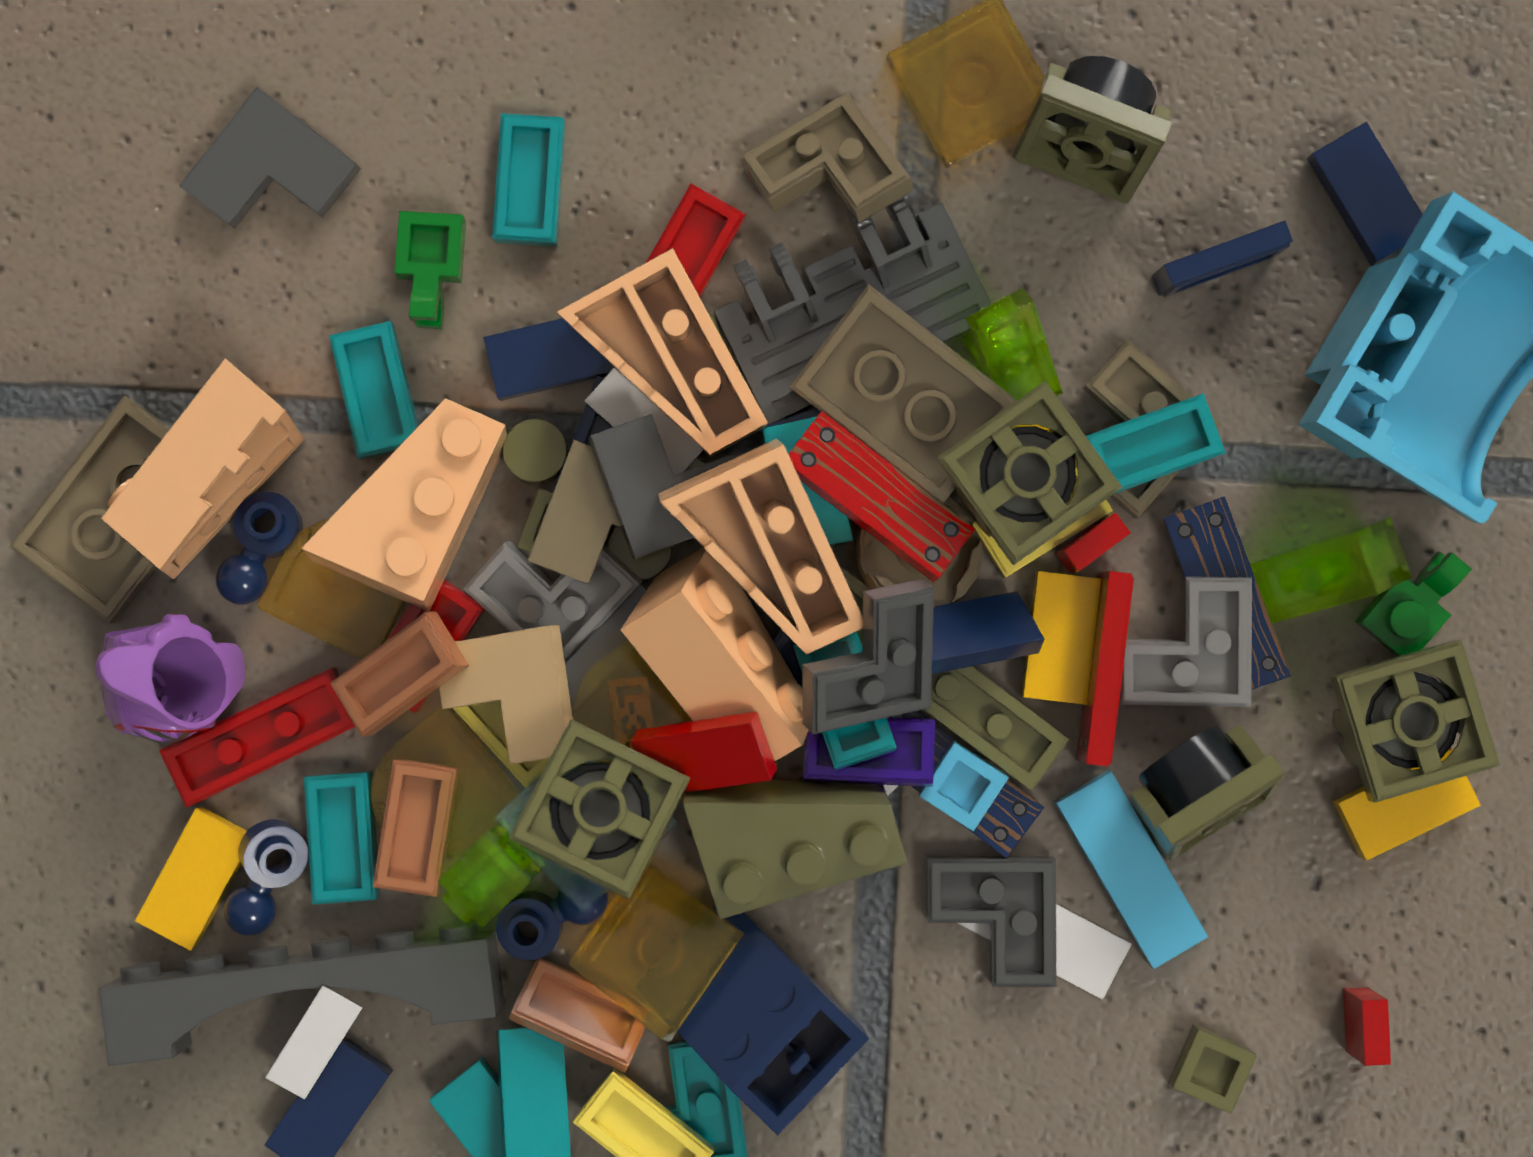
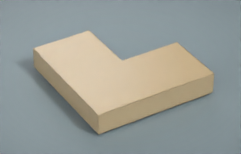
M548 625L456 641V645L469 666L439 687L442 709L501 701L509 764L551 758L571 719L573 720L560 626Z

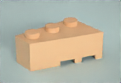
M673 248L557 311L569 326L694 440L710 457L767 427L768 422Z
M225 358L136 474L123 482L114 491L108 500L109 508L101 519L158 569L172 579H175L236 514L241 503L253 495L305 439L286 410Z
M445 398L301 549L314 563L430 612L503 454V444L507 437L506 425Z
M777 438L658 494L660 502L688 529L709 554L731 574L753 600L806 655L863 628L861 612L786 448Z
M704 546L699 547L658 574L620 630L693 721L757 711L774 761L802 746L808 733V729L803 725L802 687L796 682L742 586L709 554Z

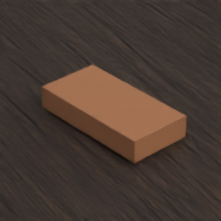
M426 611L330 684L361 737L373 736L461 672L469 664L438 613Z
M401 758L393 759L373 887L437 897L440 894L460 771L459 767Z
M543 958L536 959L510 1013L509 1020L625 1073L653 1009Z

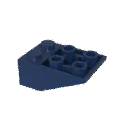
M714 905L637 985L642 994L725 1085L777 1136L869 1040L863 1026L745 912L720 919Z

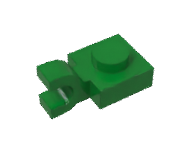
M399 211L394 273L398 279L413 280L409 317L416 320L417 328L443 329V282L462 283L466 220L463 214Z
M1436 552L1414 582H1411L1403 574H1395L1356 619L1355 623L1396 657L1422 650L1451 617V614L1437 602L1456 588L1472 568L1452 552H1448L1446 556L1442 552Z

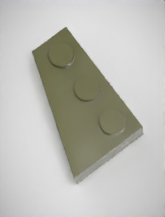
M800 776V781L771 780L685 792L682 795V803L720 919L908 863L893 810L883 785L807 782L803 780V776Z

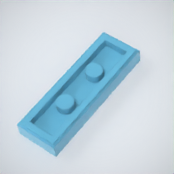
M1106 770L1053 801L1150 967L1155 969L1208 938L1207 933L1112 771Z

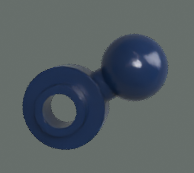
M260 492L251 495L241 503L236 511L234 531L237 539L244 547L240 554L233 555L224 560L216 573L217 589L222 597L231 603L246 605L258 600L264 594L268 584V574L264 567L266 559L278 558L288 554L296 547L302 536L303 522L298 509L287 498L274 492ZM265 513L275 514L276 523L273 529L266 533L257 532L256 522L258 518Z
M269 819L255 824L244 834L240 842L239 860L249 876V880L246 885L233 890L224 904L225 920L229 927L239 934L250 936L265 931L272 924L276 915V902L271 894L272 889L292 883L302 874L308 860L306 842L291 824L283 820ZM273 850H286L285 859L280 864L275 866L266 865V858Z
M573 875L563 882L559 888L557 898L554 900L541 892L526 891L519 893L507 902L498 916L496 923L498 940L506 952L518 959L536 960L542 958L555 947L565 922L569 921L577 925H587L597 921L604 914L608 905L607 890L578 875ZM521 921L533 923L538 930V936L533 938L523 936L519 932L517 924Z

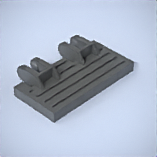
M903 197L885 207L905 245L904 248L890 255H887L876 233L871 216L859 223L849 210V219L871 264V268L864 270L853 245L804 268L803 273L814 294L812 296H809L783 243L781 242L769 248L771 254L770 261L776 274L781 277L792 300L774 310H771L760 287L761 282L754 267L750 266L747 260L733 265L758 322L750 325L739 300L715 310L714 315L757 404L768 422L767 425L792 417L813 406L791 389L790 386L868 284L944 343L974 330L997 317L942 202L918 213L916 217L926 241Z

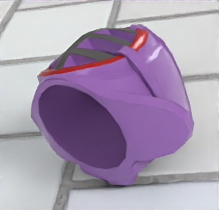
M167 614L163 617L161 623L106 633L103 652L100 653L95 662L96 676L102 684L105 711L113 727L123 734H131L160 744L175 743L193 735L197 731H204L214 727L216 718L226 709L245 682L246 667L241 649L233 643L214 642L212 634L208 630L190 623L188 616L184 614Z

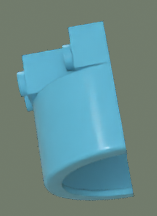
M1455 192L1431 200L1399 256L1368 267L1309 366L1305 376L1321 385L1298 425L1352 459L1369 458L1465 519L1474 523H1485L1496 507L1497 502L1484 498L1482 494L1481 473L1491 442L1504 417L1533 378V242Z

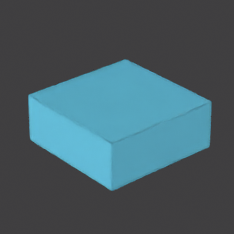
M953 740L934 769L933 787H922L919 797L974 831L1005 785L1008 776Z

